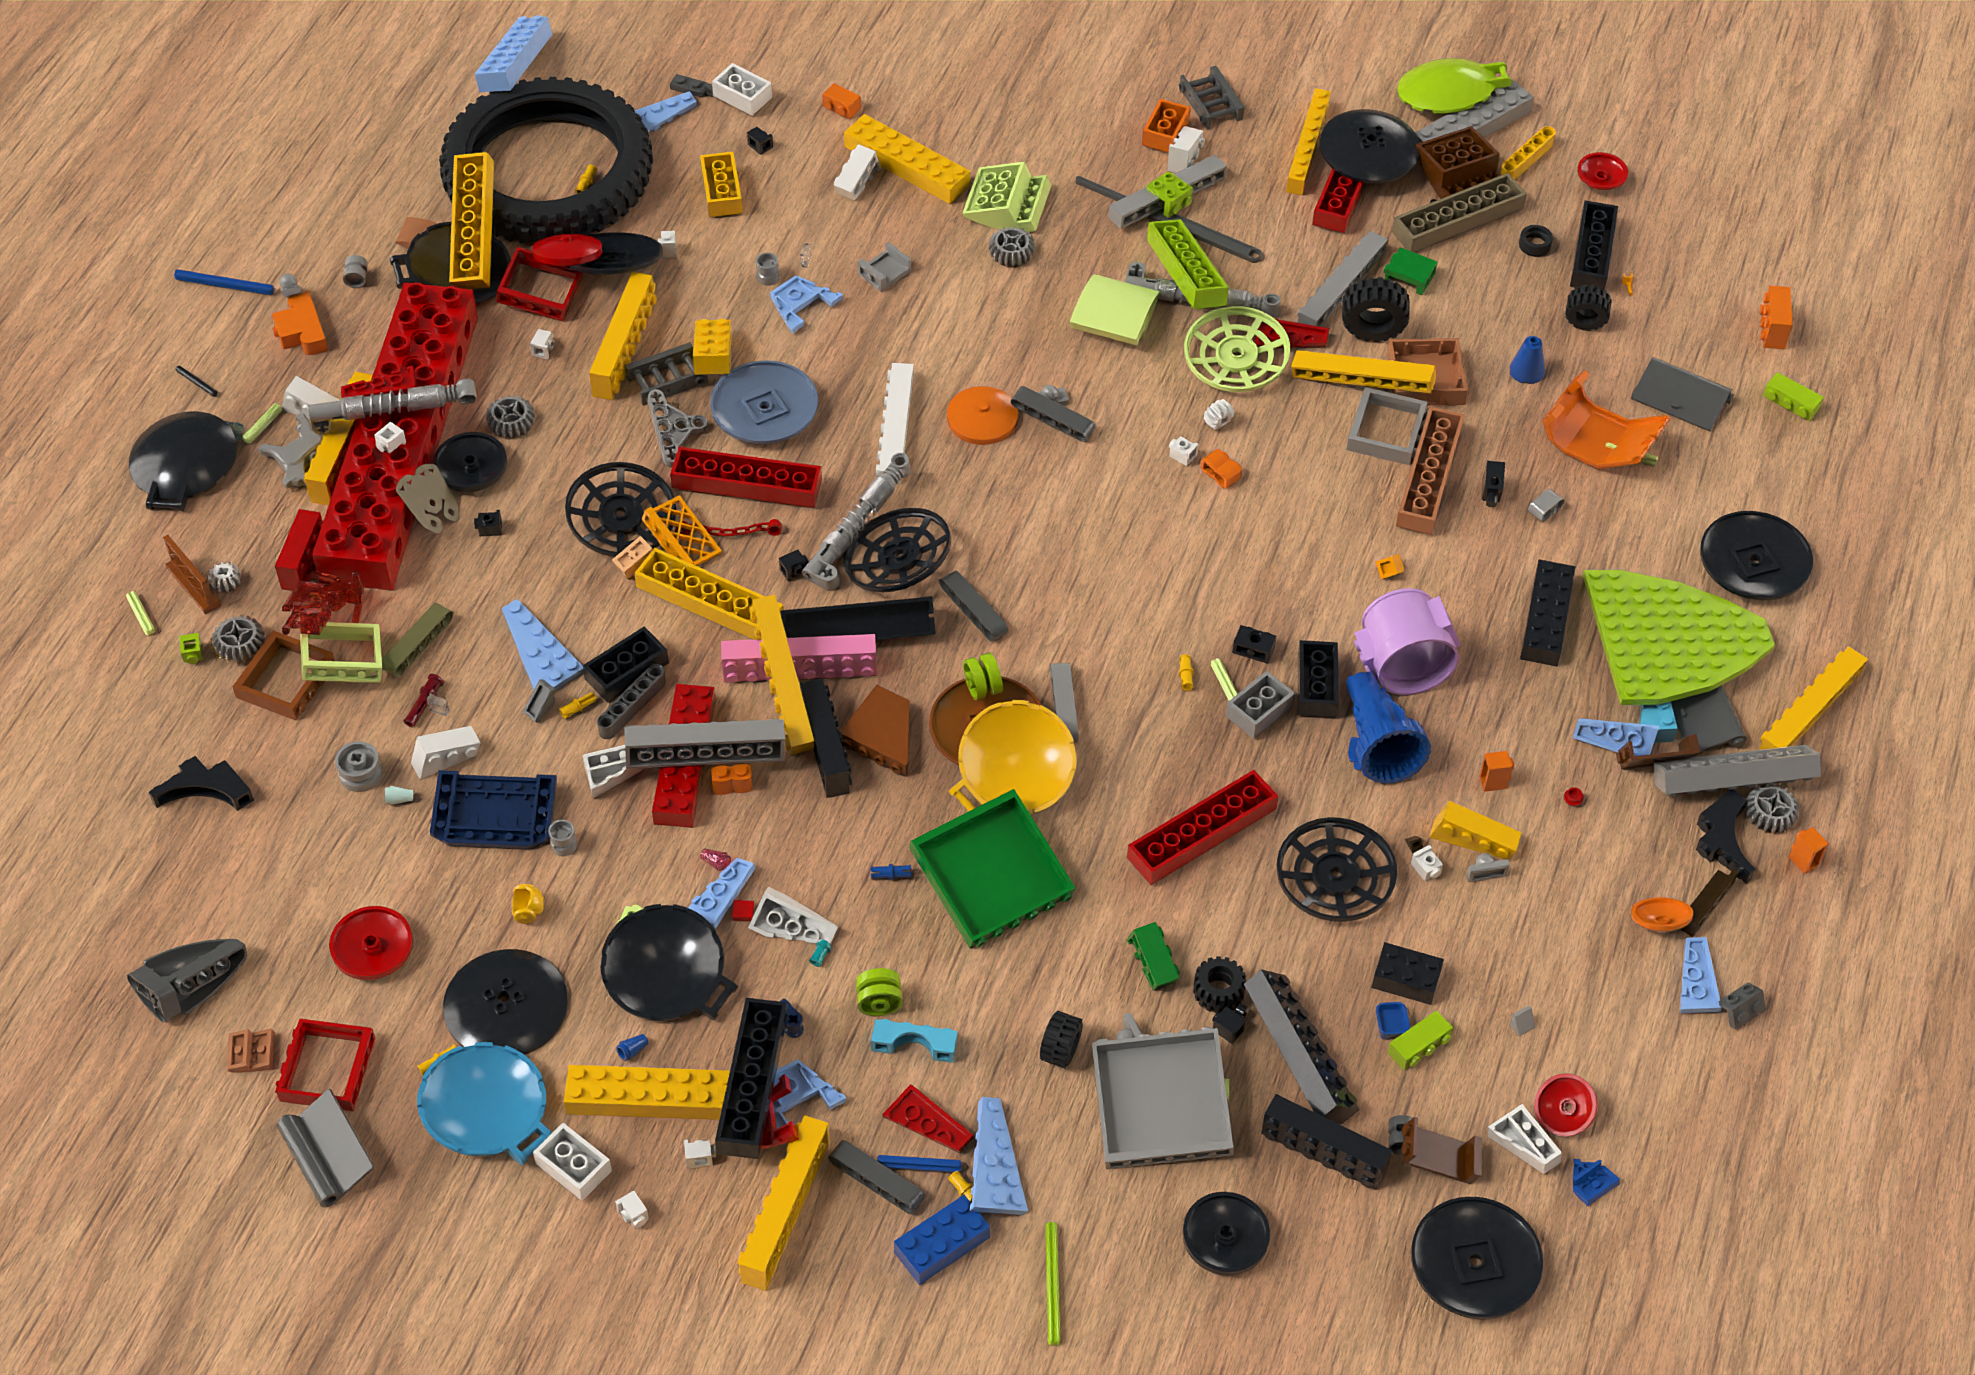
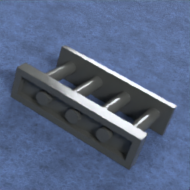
M1217 66L1210 67L1208 77L1188 82L1185 76L1181 75L1179 90L1181 93L1183 92L1197 113L1201 124H1204L1207 130L1211 127V120L1230 114L1237 121L1243 120L1244 106ZM1208 83L1214 86L1199 92L1193 90L1194 87ZM1216 93L1221 96V98L1204 103L1199 99ZM1221 104L1228 107L1227 109L1210 114L1207 111V108Z
M691 342L625 365L628 381L637 380L643 390L640 391L643 406L648 404V394L651 390L662 391L666 398L708 383V374L694 375L693 346ZM686 362L692 373L682 376L676 365ZM669 368L675 379L665 382L660 371ZM653 374L659 385L649 388L643 377Z

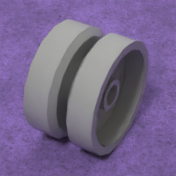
M357 741L344 745L338 751L335 757V765L339 779L345 788L354 792H363L374 788L380 782L382 766L374 746L367 742Z

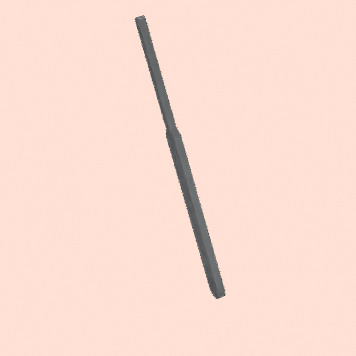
M1081 176L1076 177V184L1115 201L1126 197ZM1164 208L1147 216V218L1153 221L1181 219L1195 239L1251 263H1258L1262 259L1261 250L1178 214L1167 218L1163 215ZM1256 253L1259 257L1253 258L1250 254Z

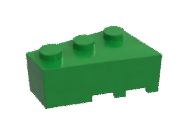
M1156 922L1133 929L1126 939L1128 944L1133 943L1137 951L1134 955L1137 960H1141L1144 967L1142 971L1153 991L1176 983L1180 975L1178 966L1172 962L1171 949L1168 945H1165L1163 940V930L1160 926L1158 927Z

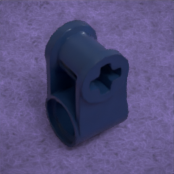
M783 998L780 1002H787L788 1010L785 1033L790 1038H798L804 1032L802 1015L792 1007L788 1000Z

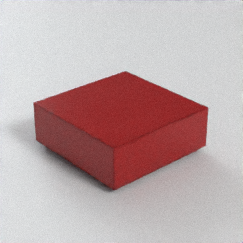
M734 900L732 920L751 921L754 914V901Z

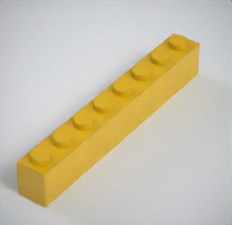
M1317 88L1314 90L1289 172L1287 193L1303 195L1328 112L1331 91Z
M1296 350L1291 365L1293 378L1422 393H1432L1436 380L1434 365Z
M1849 646L1844 652L1840 651L1835 657V661L1833 663L1830 662L1826 666L1824 673L1817 675L1812 686L1809 684L1803 692L1804 695L1802 697L1798 696L1794 700L1793 706L1786 708L1783 712L1782 718L1774 721L1771 730H1766L1760 738L1762 742L1759 749L1794 746L1864 670L1868 658Z

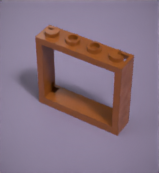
M273 630L232 687L236 698L297 720L299 715L305 711L309 701L315 697L318 688L325 681L306 680L291 703L252 689L281 647L301 654L300 640ZM308 644L309 658L317 661H335L333 652Z

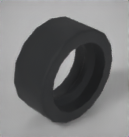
M1541 225L1526 226L1520 234L1519 248L1530 256L1539 257L1546 255L1552 245V233ZM1537 237L1545 243L1533 244L1527 238Z

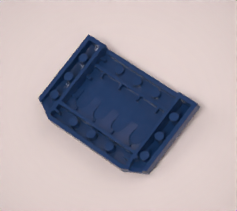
M439 770L430 835L448 846L531 849L550 841L548 830L552 824L557 776L537 774L536 778L459 775L458 771Z

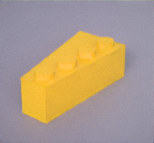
M1449 800L1435 818L1429 838L1509 860L1517 851L1522 832Z

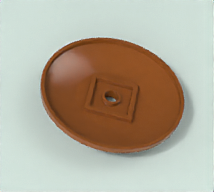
M1001 676L1003 683L1002 693L992 696L987 692L985 698L974 700L965 678L946 688L933 704L929 720L932 740L943 756L959 766L958 753L964 731L973 718L984 709L999 702L1024 700L1040 706L1041 703L1035 694L1023 684Z

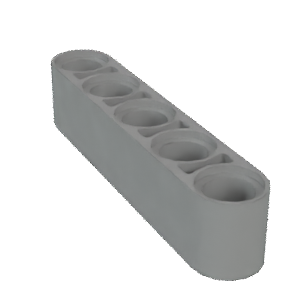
M1070 663L1050 664L1055 714L1067 726L1074 742H1078V725Z

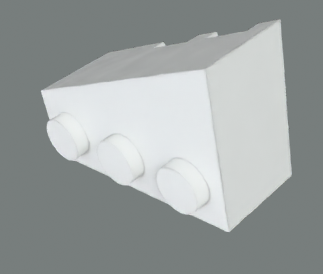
M859 144L852 150L848 162L843 165L841 174L834 181L837 194L852 200L859 196L865 188L864 184L866 181H871L873 179L872 174L876 170L879 171L881 169L876 151Z
M295 376L285 390L282 411L294 415L302 412L310 419L308 405L340 400Z
M472 726L418 736L411 764L421 780L437 773L439 770L447 769L477 756L480 741Z

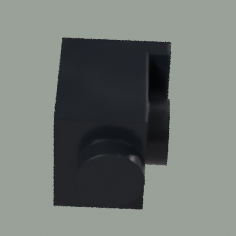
M755 127L747 132L748 145L758 154L762 155L773 148L772 134L768 135L759 127Z
M500 510L478 513V518H474L475 529H478L480 537L502 536Z
M798 549L779 557V570L786 580L790 582L791 577L802 574V570L809 561L806 555H802Z

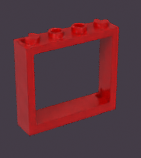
M517 247L498 287L497 303L564 322L583 278V272L575 271L565 266L541 263L534 259L532 251ZM519 264L574 279L564 303L560 304L508 289Z
M299 1018L297 1027L292 1032V1043L287 1046L286 1061L281 1065L280 1080L276 1081L275 1093H277L279 1101L310 1106L322 1095L320 1093L290 1090L307 1035L357 1041L360 1043L343 1097L335 1096L343 1110L354 1112L376 1039L373 1028Z

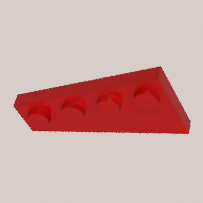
M1275 319L1287 333L1290 348L1326 347L1330 328ZM1262 321L1258 330L1265 334L1270 342L1281 339L1272 327ZM1256 336V346L1260 347L1265 345L1264 342Z
M413 365L408 366L407 370L402 372L398 370L392 371L391 375L385 377L375 376L368 382L361 380L341 386V397H353L362 394L368 397L371 393L375 396L380 395L381 392L389 394L390 391H393L394 395H399L400 389H402L404 394H408V388H416Z
M912 1084L882 1114L884 1118L958 1153L974 1138L973 1134Z

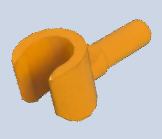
M1623 273L1622 284L1626 285L1629 296H1632L1631 284L1633 273H1630L1629 277Z

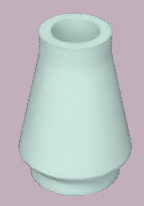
M395 786L385 787V803L393 805L413 802V790Z

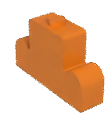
M309 291L290 296L288 298L289 309L272 314L275 327H272L274 336L279 337L283 349L302 345L303 352L307 355L328 351L326 339Z

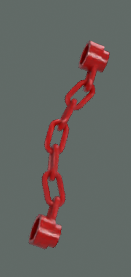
M778 519L750 526L736 527L734 529H722L703 525L709 535L739 536L759 530L767 531L770 535L777 536L782 532V523ZM675 526V533H677L678 527ZM680 529V534L688 536L691 532L688 529ZM745 529V532L737 533V530ZM712 530H719V533H712ZM725 531H732V533L725 534Z

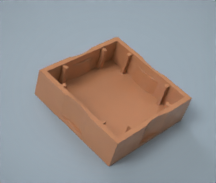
M1459 338L1388 340L1387 360L1434 365L1436 370V380L1432 393L1392 389L1393 394L1427 401V406L1465 405L1468 389L1465 372L1461 364L1462 354Z

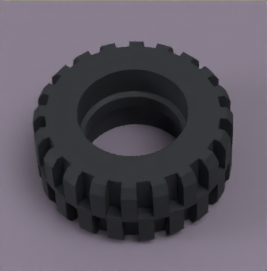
M1370 277L1367 280H1359L1357 284L1354 283L1345 292L1342 305V321L1348 332L1352 335L1355 334L1356 338H1363L1364 341L1374 340V342H1379V340L1387 341L1391 337H1397L1398 333L1401 334L1408 326L1410 298L1405 288L1401 287L1399 283H1394L1391 279L1385 280L1383 277H1378V279ZM1370 308H1382V309H1385V310H1383V311H1377V312H1376V311H1369V310H1367V309H1370Z

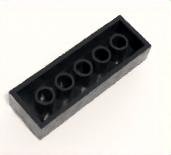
M1584 200L1570 287L1576 288L1578 286L1582 287V285H1593V287L1598 286L1601 287V290H1605L1618 206Z
M1538 560L1522 643L1521 660L1558 666L1576 566Z
M823 678L801 682L800 689L814 738V754L826 798L849 794V786L852 785L850 775L852 771L850 763L846 761V748L842 747L843 738L841 731L838 732L837 729L839 725L837 716L833 714L834 705L832 700H829V687L824 685Z
M1275 1094L1264 1114L1261 1134L1267 1139L1275 1140L1289 1150L1300 1152L1304 1157L1311 1160L1314 1159L1322 1163L1324 1167L1340 1172L1346 1178H1353L1367 1188L1377 1190L1388 1169L1392 1153L1391 1149L1278 1094Z

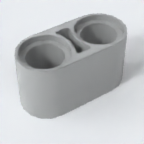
M1547 489L1532 501L1528 507V512L1544 522L1562 507L1564 499L1551 489Z

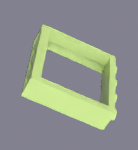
M301 621L302 680L381 683L382 656L379 624ZM308 639L373 641L375 663L310 661Z

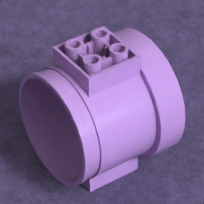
M1398 589L1377 598L1367 607L1362 616L1363 629L1354 633L1357 639L1354 641V644L1360 653L1359 656L1366 671L1370 672L1372 670L1382 687L1394 694L1412 695L1435 688L1452 675L1459 662V654L1456 647L1461 644L1440 596L1432 599L1426 592L1419 589Z

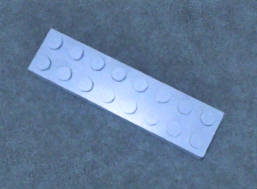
M537 15L533 18H527L526 16L517 18L475 72L479 92L510 91L552 36L548 17Z

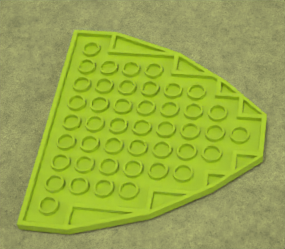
M1584 570L1583 579L1620 705H1659L1712 691L1747 672L1774 649L1775 644L1766 619L1724 598L1681 582L1624 570Z

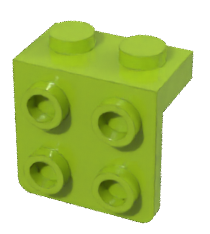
M1171 172L1164 173L1147 185L1146 189L1165 202L1163 215L1167 218L1177 214L1192 202L1193 187Z

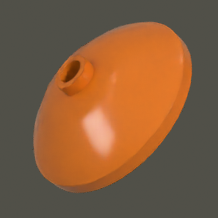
M1654 897L1635 903L1631 908V917L1639 926L1645 929L1666 933L1687 926L1693 919V909L1687 903L1677 899Z

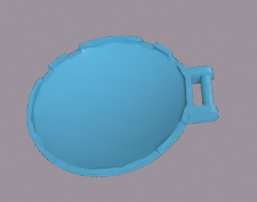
M476 1042L475 1045L459 1046L437 1058L422 1077L417 1094V1108L421 1122L434 1140L454 1152L471 1156H488L506 1152L518 1164L523 1165L528 1161L527 1158L552 1134L540 1122L546 1107V1089L542 1075L535 1064L516 1049L506 1045L505 1047L493 1045L492 1042ZM536 1132L539 1137L521 1152L517 1147Z

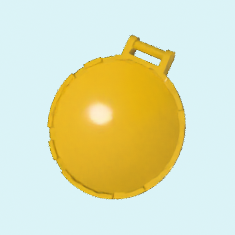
M1012 700L991 705L973 718L964 731L958 753L959 769L963 779L948 792L952 797L955 796L967 811H970L975 806L960 791L964 787L981 805L1015 789L1030 815L1041 812L1055 804L1065 794L1073 780L1077 763L1073 737L1064 722L1055 713L1042 705L1039 706L1024 700Z

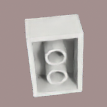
M734 63L729 65L712 81L714 97L751 116L772 98L771 82Z
M564 1123L533 1152L536 1165L581 1201L612 1172L610 1159Z

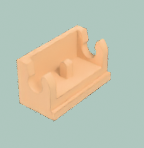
M640 536L613 558L612 561L628 580L634 575L653 549Z

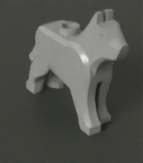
M302 412L296 416V420L299 421L296 428L300 432L299 438L285 447L262 444L258 447V452L261 455H265L266 458H274L282 470L286 472L282 480L286 489L306 486L304 475L307 465L315 457L317 447L321 445L323 435L316 434L313 431L311 422Z

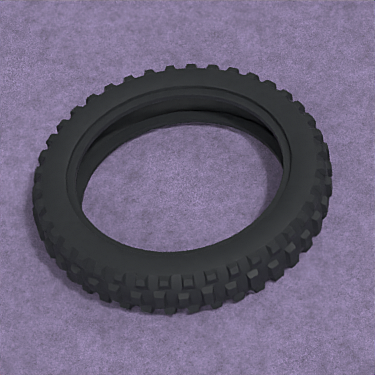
M536 77L534 81L528 82L523 79L519 80V84H515L510 91L489 92L487 96L481 95L476 99L475 104L470 103L465 107V113L460 112L456 116V122L450 124V132L446 133L443 138L442 154L439 157L443 188L452 203L454 155L482 153L486 146L496 137L516 126L540 120L573 121L596 129L613 143L618 154L612 168L599 182L578 194L556 200L530 201L513 198L493 189L492 235L494 237L504 236V239L510 242L517 239L521 244H527L529 241L537 242L543 238L560 234L591 235V232L595 230L597 232L603 231L607 224H615L618 221V217H624L628 214L629 208L634 207L638 203V197L644 194V187L649 183L648 175L651 174V164H653L649 132L643 124L640 115L635 113L634 108L630 104H626L625 99L621 96L614 97V92L609 89L602 90V86L598 84L591 86L585 80L575 82L572 78L568 77L564 80H557L556 77H550L549 80H541L540 77Z

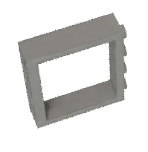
M1365 387L1349 434L1346 450L1410 465L1412 457L1416 455L1417 448L1415 446H1418L1421 438L1419 433H1422L1425 424L1423 419L1426 420L1429 409H1426L1427 401ZM1369 403L1418 414L1408 448L1358 437Z

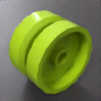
M992 653L980 655L979 660L972 657L963 661L965 680L974 700L985 698L987 692L992 696L1003 692L1001 673Z
M886 968L870 969L859 974L856 978L857 1003L861 1013L868 1016H886L900 1010L903 1005L900 975L896 971Z

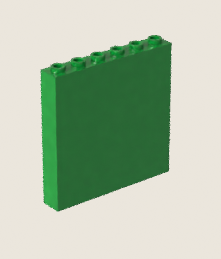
M1015 789L960 815L910 842L909 849L969 948L973 946L980 947L987 942V939L1001 936L1004 930L1018 927L1021 921L1025 919L1032 920L1039 915V912L1043 910L1049 911L1054 908L1056 903L1060 901L1064 903L1070 900L1075 891V886Z

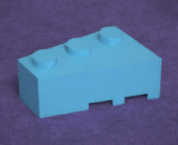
M1671 701L1659 705H1641L1638 724L1659 726L1654 743L1673 742L1678 728Z

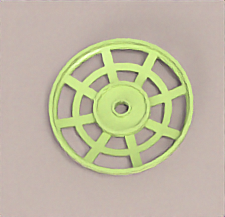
M1230 306L1212 310L1194 322L1185 338L1184 355L1190 370L1202 382L1224 391L1247 392L1267 386L1283 373L1290 357V342L1284 328L1270 315L1254 308ZM1244 315L1256 319L1251 327L1241 324L1230 325L1227 316ZM1220 317L1222 327L1213 330L1207 336L1198 331L1207 322ZM1262 321L1272 327L1281 339L1270 342L1267 336L1258 330ZM1232 330H1241L1248 333L1246 336L1233 335ZM1225 332L1226 337L1219 343L1212 340L1218 334ZM1254 335L1259 337L1265 345L1257 347L1252 341ZM1193 336L1202 341L1200 358H1190L1189 355ZM1207 345L1216 350V357H1205ZM1283 345L1284 360L1282 366L1272 365L1274 358L1273 349ZM1268 351L1267 363L1257 361L1258 354ZM1239 352L1241 355L1235 356L1232 353ZM1218 363L1223 369L1218 374L1208 364ZM1193 364H1203L1204 368L1215 378L1211 381L1196 370ZM1253 366L1262 369L1250 377L1247 373V370ZM1267 371L1276 372L1269 379L1253 385L1252 381L1261 377ZM1229 372L1240 373L1241 379H1233L1226 376ZM1221 381L1230 383H1244L1246 386L1233 387L1222 385L1219 383Z

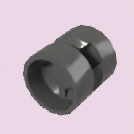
M1398 1115L1389 1119L1388 1148L1392 1150V1153L1402 1155V1128L1412 1117Z

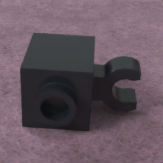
M1241 1003L1235 1011H1232L1227 1006L1221 1012L1218 1011L1212 1019L1213 1029L1218 1028V1035L1233 1044L1245 1030L1246 1020L1244 1017L1247 1015L1245 1011L1248 1007Z

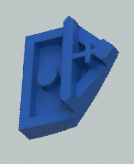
M1574 1159L1573 1192L1587 1206L1619 1185L1620 1179L1607 1167L1601 1166L1602 1160L1581 1162V1159Z

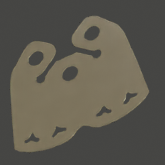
M422 465L416 469L415 476L405 475L399 480L396 492L425 528L435 533L441 532V520L436 516L425 514L424 511L427 510L436 514L442 510V499L445 500L444 516L448 520L458 521L457 502L436 465ZM430 499L435 501L436 505L434 507L430 505ZM449 508L454 511L453 516L448 513ZM431 520H434L436 522V527H433L431 525Z

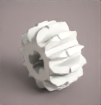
M1224 399L1217 400L1214 404L1212 403L1207 408L1208 410L1204 412L1205 422L1214 430L1222 428L1234 416L1233 407Z
M221 561L220 565L214 564V569H209L210 575H208V580L214 590L218 589L220 593L224 590L229 592V589L235 590L236 586L240 585L241 573L236 564L232 565L230 561L224 564Z

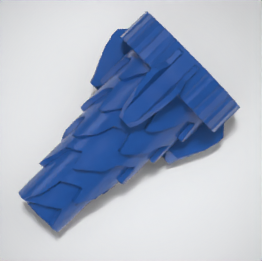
M1372 670L1365 673L1360 672L1353 676L1350 675L1346 680V684L1354 704L1352 709L1359 737L1350 738L1348 749L1350 762L1353 763L1356 770L1362 771L1365 777L1367 776L1368 779L1382 784L1400 782L1412 777L1427 763L1431 754V744L1422 725L1405 715L1404 709L1393 701L1391 695L1387 694L1384 687H1380Z

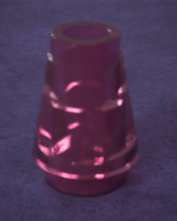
M704 848L700 854V859L718 871L724 870L731 863V857L726 852Z

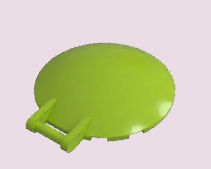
M1444 58L1423 63L1406 72L1398 82L1397 91L1401 101L1404 104L1409 103L1413 109L1422 112L1424 109L1432 110L1433 113H1453L1473 108L1474 104L1478 102H1485L1491 97L1492 91H1495L1497 88L1509 87L1512 81L1507 74L1505 62L1482 64L1468 59ZM1500 73L1501 77H1496L1495 74Z

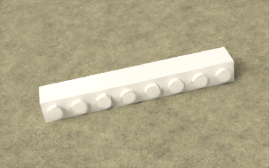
M892 363L891 370H888L887 380L890 383H886V394L888 396H885L884 407H887V409L883 410V421L885 423L881 424V434H883V437L879 439V448H882V450H878L877 460L880 461V464H876V475L883 474L890 465L894 454L905 453L914 376L913 364Z

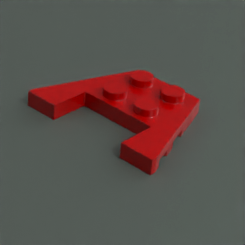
M785 1074L778 1078L780 1082L773 1087L761 1150L799 1140L797 1125L793 1121L778 1129L776 1126L773 1102L791 1093L790 1081Z

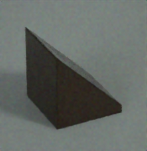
M1413 836L1405 839L1412 853L1423 848L1420 837Z

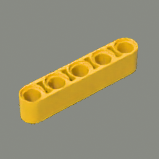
M1550 126L1541 128L1503 162L1500 173L1502 175L1509 173L1516 180L1553 146L1555 129Z

